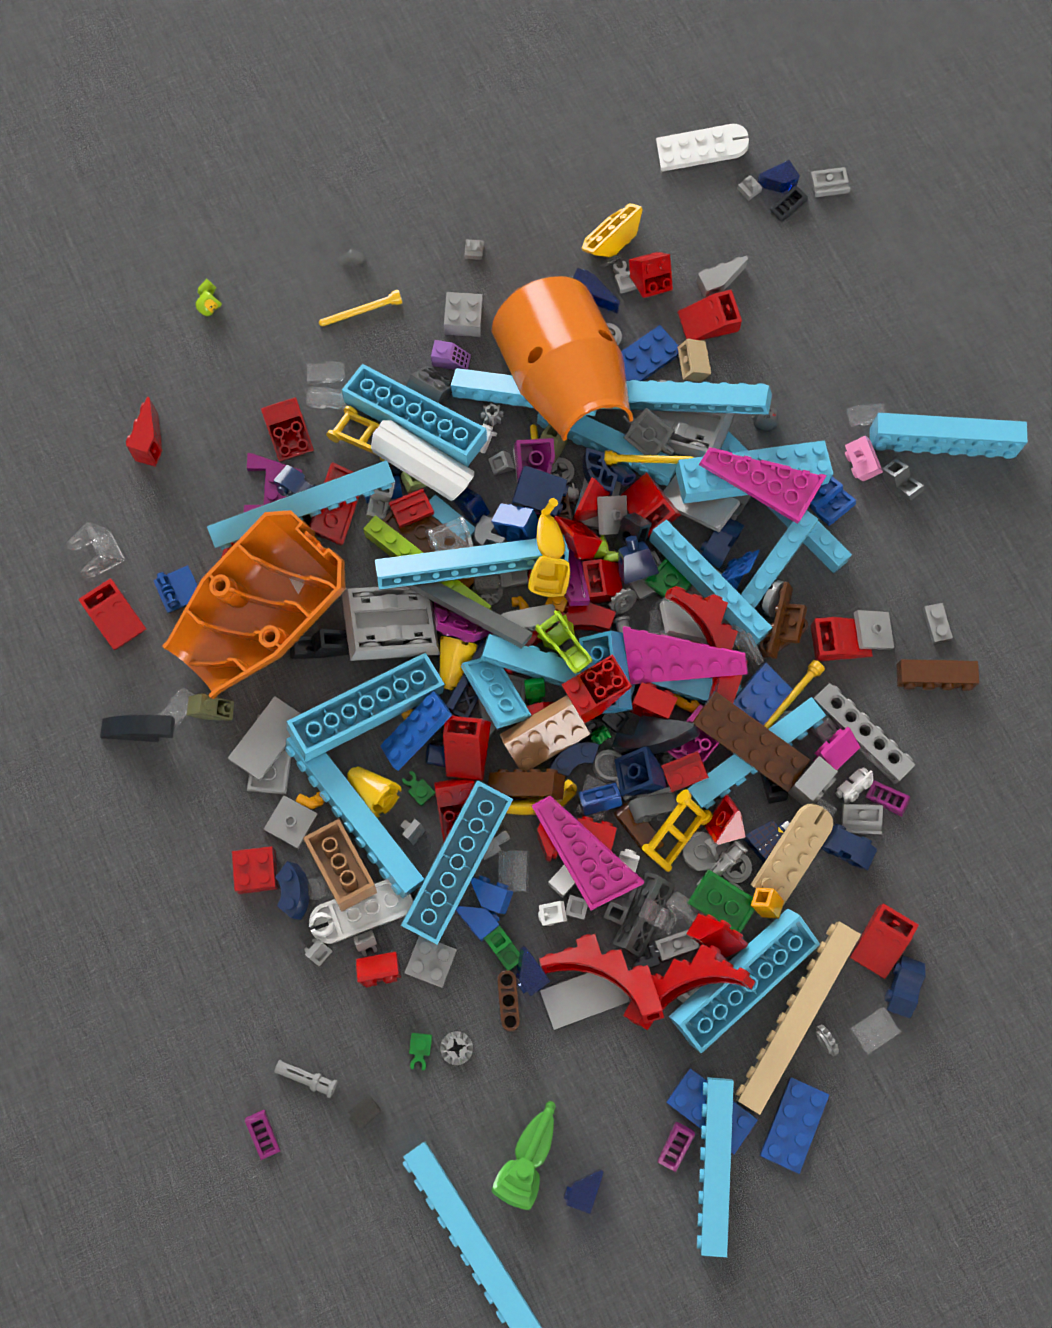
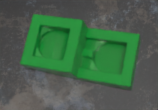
M500 926L484 937V940L507 971L512 970L518 963H521L519 957L522 958V961L524 960Z

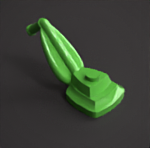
M552 1101L546 1103L544 1112L539 1113L522 1133L515 1149L517 1160L508 1161L501 1168L494 1181L492 1193L514 1207L530 1210L537 1197L540 1175L535 1168L544 1163L553 1138V1114L556 1105Z

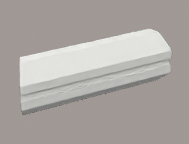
M392 420L382 421L373 433L371 443L373 453L450 501L461 494L474 477L473 470Z

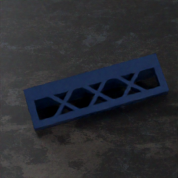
M481 641L471 660L481 657L485 641ZM465 673L446 706L452 714L458 717L469 718L479 697L477 694L471 697L467 696L466 690L472 685ZM467 701L469 709L466 714L456 710L460 703Z

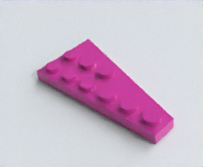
M712 447L708 448L699 463L701 467L797 524L802 519L827 476L824 474H813L807 470L793 469L791 466L766 460L751 459V457L745 455L744 457L734 455L732 452Z
M623 626L630 684L744 675L748 673L746 653L725 648L720 649L707 644L693 643L689 640L662 634L657 635L648 633V631H639Z
M549 796L532 805L533 810L590 910L644 884L643 879L554 798Z

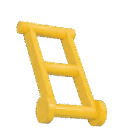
M346 406L344 408L345 415L334 430H329L326 433L327 437L335 443L343 440L373 453L371 445L366 442L380 424L359 416L353 407ZM350 419L368 426L359 440L341 433Z
M683 790L677 795L676 801L678 805L649 844L642 846V850L666 872L671 871V864L698 827L709 823L712 819V813L709 810L703 811L691 799V793L688 790ZM688 806L697 817L683 834L673 823L685 807ZM669 831L679 841L666 859H664L654 849Z

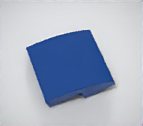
M832 477L828 484L820 486L809 507L820 519L830 526L856 505V499L844 491L843 485Z

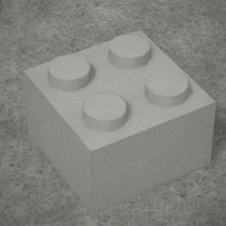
M446 293L445 335L481 337L483 294Z
M819 756L788 793L803 806L811 803L815 804L824 795L822 790L826 791L835 782L836 778L834 776L838 771Z

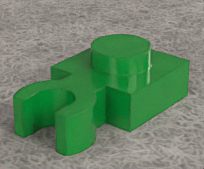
M544 678L524 680L525 695L529 705H533L535 702H543L542 697H545Z
M601 725L586 738L590 743L602 744L607 738L612 736L607 727Z
M410 771L409 773L413 779L406 781L405 778H402V782L405 786L411 787L408 793L422 807L436 793L423 778L418 782L416 774Z
M412 1033L409 1054H415V1058L411 1061V1069H414L415 1063L420 1061L422 1063V1070L425 1071L426 1061L424 1056H430L432 1035Z

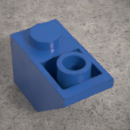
M479 875V878L472 877L471 883L481 907L500 914H506L514 891L509 890L508 885L497 882L496 885L490 883L491 879L482 875Z

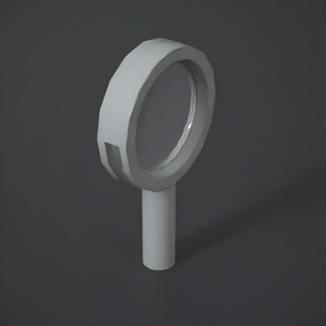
M614 750L601 751L593 762V771L603 782H616L620 791L614 759L622 755ZM623 796L625 801H628L632 796Z

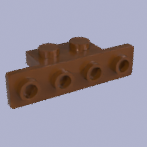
M784 582L783 588H780L779 605L775 608L776 617L771 625L770 641L767 642V652L773 659H777L781 642H800L807 612L806 605L790 604L793 588L789 582Z

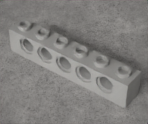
M829 683L814 697L815 702L826 716L830 717L838 730L840 728L844 730L846 727H849L860 746L859 751L894 784L898 783L915 766L913 759L908 754L899 750L897 743L891 739L889 740L880 727L874 726L870 722V718L864 712H860L852 700L846 699L837 686ZM831 702H837L839 709L833 708ZM845 715L852 716L853 722H848ZM859 729H865L868 735H861ZM874 742L880 743L882 750L876 749ZM888 756H893L896 759V764L891 763L888 760Z

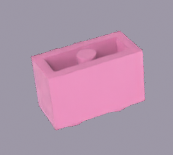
M863 436L845 445L847 450L845 455L847 460L852 462L853 468L851 470L855 478L866 481L883 473L872 442L868 437Z

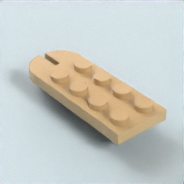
M814 803L801 807L750 885L755 888L775 889L785 904L831 833L833 827L831 814L823 807Z

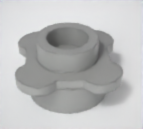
M572 483V487L568 488L569 502H573L575 505L576 499H579V490Z

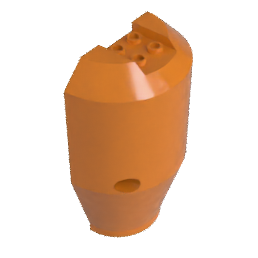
M556 276L532 281L515 290L497 311L492 323V334L521 395L557 431L563 441L567 440L571 427L580 418L600 408H621L627 412L629 421H633L622 352L588 288L576 279Z
M291 510L265 512L201 579L168 640L162 645L164 649L188 665L211 690L208 696L212 699H215L221 692L280 659L346 590L344 560L330 548H324L314 537L315 531ZM290 579L304 583L299 594Z

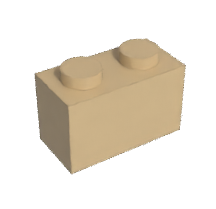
M686 339L677 347L683 380L702 382L711 375L705 341Z

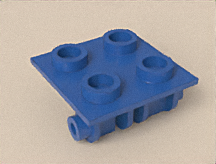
M759 549L754 552L749 551L738 559L733 558L727 563V568L722 573V577L735 590L738 588L743 575L750 572L760 552Z
M188 565L167 575L164 572L158 573L157 578L153 580L167 613L186 606L197 588V583Z

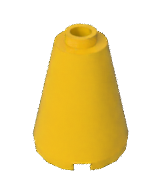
M441 636L439 676L445 684V689L454 690V687H457L464 674L461 665L464 662L471 661L477 651V644Z
M360 766L353 767L348 771V782L376 817H381L378 814L382 812L384 814L389 812L398 801V790L401 792L399 784Z

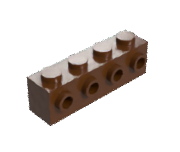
M901 659L896 664L897 687H904L907 690L915 689L916 687L932 690L935 687H940L942 690L961 688L963 691H969L979 684L978 661Z
M498 769L497 772H489L488 786L512 799L543 800L551 796L555 800H563L565 776L559 774L558 770L546 769V772H542L538 769H530V772H525V770L514 769L513 772H509V770Z

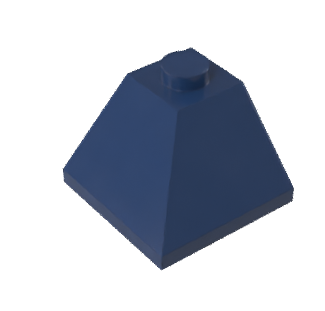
M645 746L614 759L621 796L651 794L666 788L663 769L649 747Z

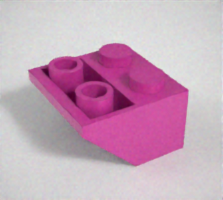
M846 727L844 730L840 728L828 740L830 744L826 741L814 753L816 758L813 761L820 756L835 770H838L860 749L849 727Z

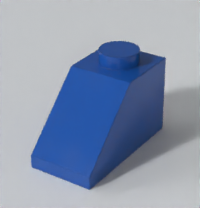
M464 906L456 908V912L481 942L484 940V937L500 926L498 923L500 919L494 911L489 912L485 908Z

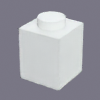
M564 864L548 882V885L563 898L575 885V882Z

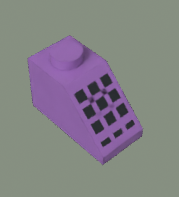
M434 341L431 354L432 366L456 370V368L468 370L471 354L454 343Z

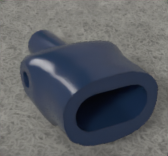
M607 465L611 472L618 475L616 481L623 486L634 482L636 474L627 465Z
M428 744L425 764L446 768L444 745Z

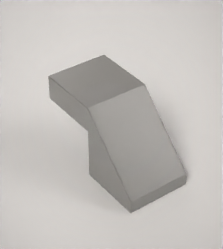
M392 483L393 487L382 491L381 488L374 490L375 494L371 495L366 513L367 518L372 519L376 515L383 520L386 517L388 503L392 498L395 483Z

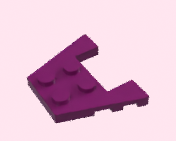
M247 453V471H266L264 505L285 498L286 496L281 495L277 491V486L273 480L286 465ZM244 505V512L263 505Z
M434 602L436 630L442 634L458 637L464 642H475L489 634H493Z

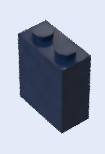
M524 465L511 504L524 508L530 507L534 512L541 514L549 500L555 498L558 501V505L550 513L554 518L557 514L560 515L563 504L561 499L562 496H566L569 488L566 485L567 479Z

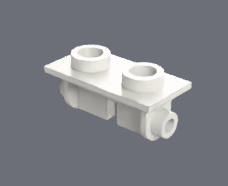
M864 767L862 769L859 768L849 777L854 783L851 784L846 780L837 788L835 794L839 798L843 797L846 804L854 802L864 789H868L872 785L874 779L871 770L868 772Z

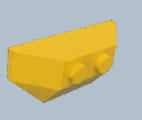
M629 203L625 206L626 208L610 215L585 238L582 250L598 256L612 257L617 255L637 235L643 210L642 207Z

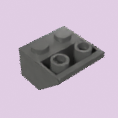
M426 366L411 374L406 387L443 406L452 393V379L448 376H442L434 368Z

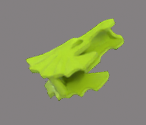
M555 610L553 616L541 625H536L535 630L539 633L537 637L543 641L545 647L559 653L573 673L580 672L592 662L591 656L576 639L573 623L568 621L566 614L562 616L560 611ZM557 621L560 622L557 626H555L553 629H551L548 633L545 632L548 628H550L552 625H554ZM571 638L574 646L564 652L559 646Z

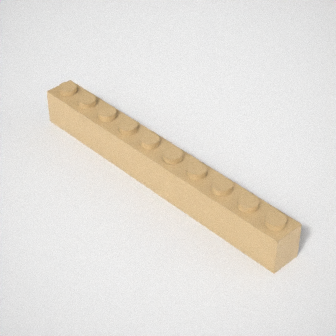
M840 921L836 922L835 925L832 923L828 928L826 934L829 936L825 942L821 941L818 946L816 959L812 958L806 968L809 970L805 977L802 976L796 986L799 988L795 995L792 994L786 1003L789 1007L785 1013L781 1012L776 1021L778 1023L776 1030L770 1031L766 1039L768 1041L765 1049H760L756 1056L758 1062L755 1067L751 1066L746 1074L748 1079L745 1085L741 1084L735 1094L738 1096L736 1099L738 1102L759 1115L861 935Z

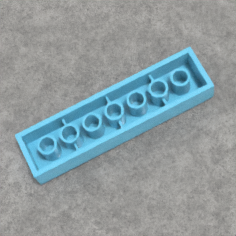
M364 364L359 367L342 389L344 403L380 422L384 420L394 421L466 467L470 465L487 441V430L485 427Z
M878 413L870 427V440L874 449L878 451L889 449L896 452L905 450L912 451L913 453L985 455L989 458L1002 456L1006 459L1016 457L1028 442L1027 422Z
M825 440L732 453L743 457L744 455L749 456L751 459L759 461L766 460L791 466V468L801 471L807 470L817 475H827L821 485L828 484L833 476ZM703 457L678 460L675 472L683 504L748 495L701 467L699 463Z
M424 653L288 720L287 731L304 761L307 762L420 705L432 691H435L438 695L442 694L445 684L427 654Z
M478 780L476 781L401 926L438 945L513 801L512 798Z
M790 909L785 910L779 919H775L746 948L742 949L729 961V963L734 965L733 968L738 970L741 967L750 973L749 977L755 981L752 989L729 983L701 986L669 1015V1018L692 1047L700 1053L704 1052L820 945L819 941L799 914Z

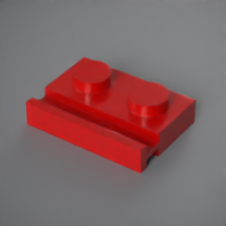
M423 488L389 502V506L400 528L434 514V510Z
M699 751L661 765L671 792L709 778Z

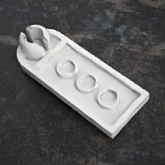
M728 124L656 138L661 172L738 158L745 154L749 147L748 133L743 126L738 124Z
M386 879L375 884L376 894L342 912L335 899L318 905L310 915L309 927L313 928L327 922L329 925L310 931L317 940L319 939L325 944L339 942L406 916L413 903L411 894L405 898H402L400 894L396 895L391 888L392 884Z

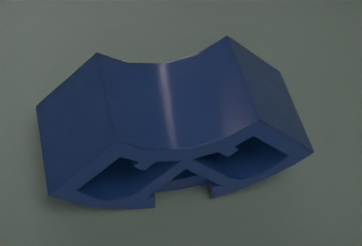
M586 448L582 466L587 483L589 484L591 477L595 478L609 493L608 496H612L618 475L611 472L606 466L604 452Z
M286 465L273 480L277 486V491L286 497L316 486L315 484H309L305 480L303 473L289 465Z
M729 518L720 532L714 531L710 540L704 541L700 548L703 551L701 555L710 564L720 568L745 525Z
M579 743L572 745L558 753L548 769L558 770L559 774L567 777L578 764H592L594 762L599 744Z
M835 824L832 827L831 833L821 847L826 853L844 860L851 866L864 870L869 869L878 850L871 845L872 841L870 839L860 838L846 831V828L840 824Z
M287 861L275 877L281 887V899L277 906L290 918L301 920L309 905V882L305 872L297 863Z
M902 955L899 963L896 962L893 967L892 973L894 977L890 990H887L884 1000L887 1001V1011L911 1018L918 1005L920 989L925 978V963Z

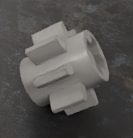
M490 403L487 407L483 406L481 418L484 419V424L491 425L492 427L497 423L501 424L503 411H500V405L496 406Z

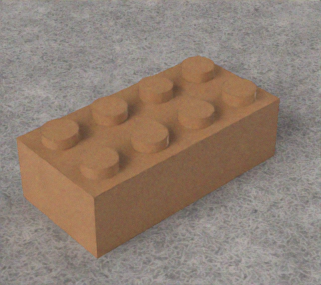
M566 695L501 733L500 736L519 769L527 772L590 735V732L570 698Z
M339 819L303 837L341 912L377 893L373 880Z

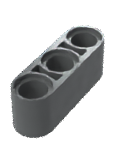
M671 792L639 797L630 801L628 806L635 823L667 819L678 805L676 801L677 793Z

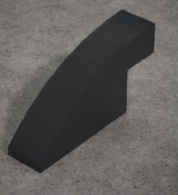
M319 629L313 636H301L290 648V659L327 658L349 655L346 630Z
M123 715L103 718L100 738L159 742V738H173L175 718L168 715Z
M641 715L634 736L616 733L612 748L623 756L647 746L655 755L688 743L698 737L700 731L694 723Z

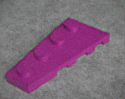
M568 547L570 578L564 596L570 606H588L590 598L581 560L576 558L574 552Z

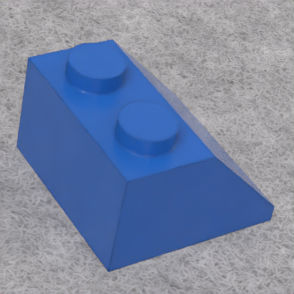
M501 503L491 521L499 536L506 538L508 542L537 538L539 520L532 508L519 507L513 504Z

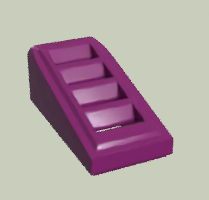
M873 780L865 797L899 816H903L910 802L909 795ZM879 788L881 790L876 798L874 794L876 789ZM884 792H887L885 800H881ZM891 796H895L892 804H889ZM899 799H901V800H902V803H901L900 807L898 808V807H896V805H897Z
M265 1110L245 1118L246 1126L261 1160L281 1151ZM263 1119L262 1123L253 1126L252 1123ZM266 1127L267 1130L256 1134L255 1131ZM270 1136L269 1139L259 1143V1139ZM270 1143L273 1144V1147L262 1151V1147Z
M675 1122L657 1162L676 1172L695 1136V1132L681 1123ZM678 1131L686 1135L687 1138L685 1139L682 1136L678 1135ZM675 1139L683 1143V1146L674 1143L673 1140ZM672 1147L679 1151V1155L670 1151L669 1148ZM666 1154L676 1159L675 1163L665 1158Z

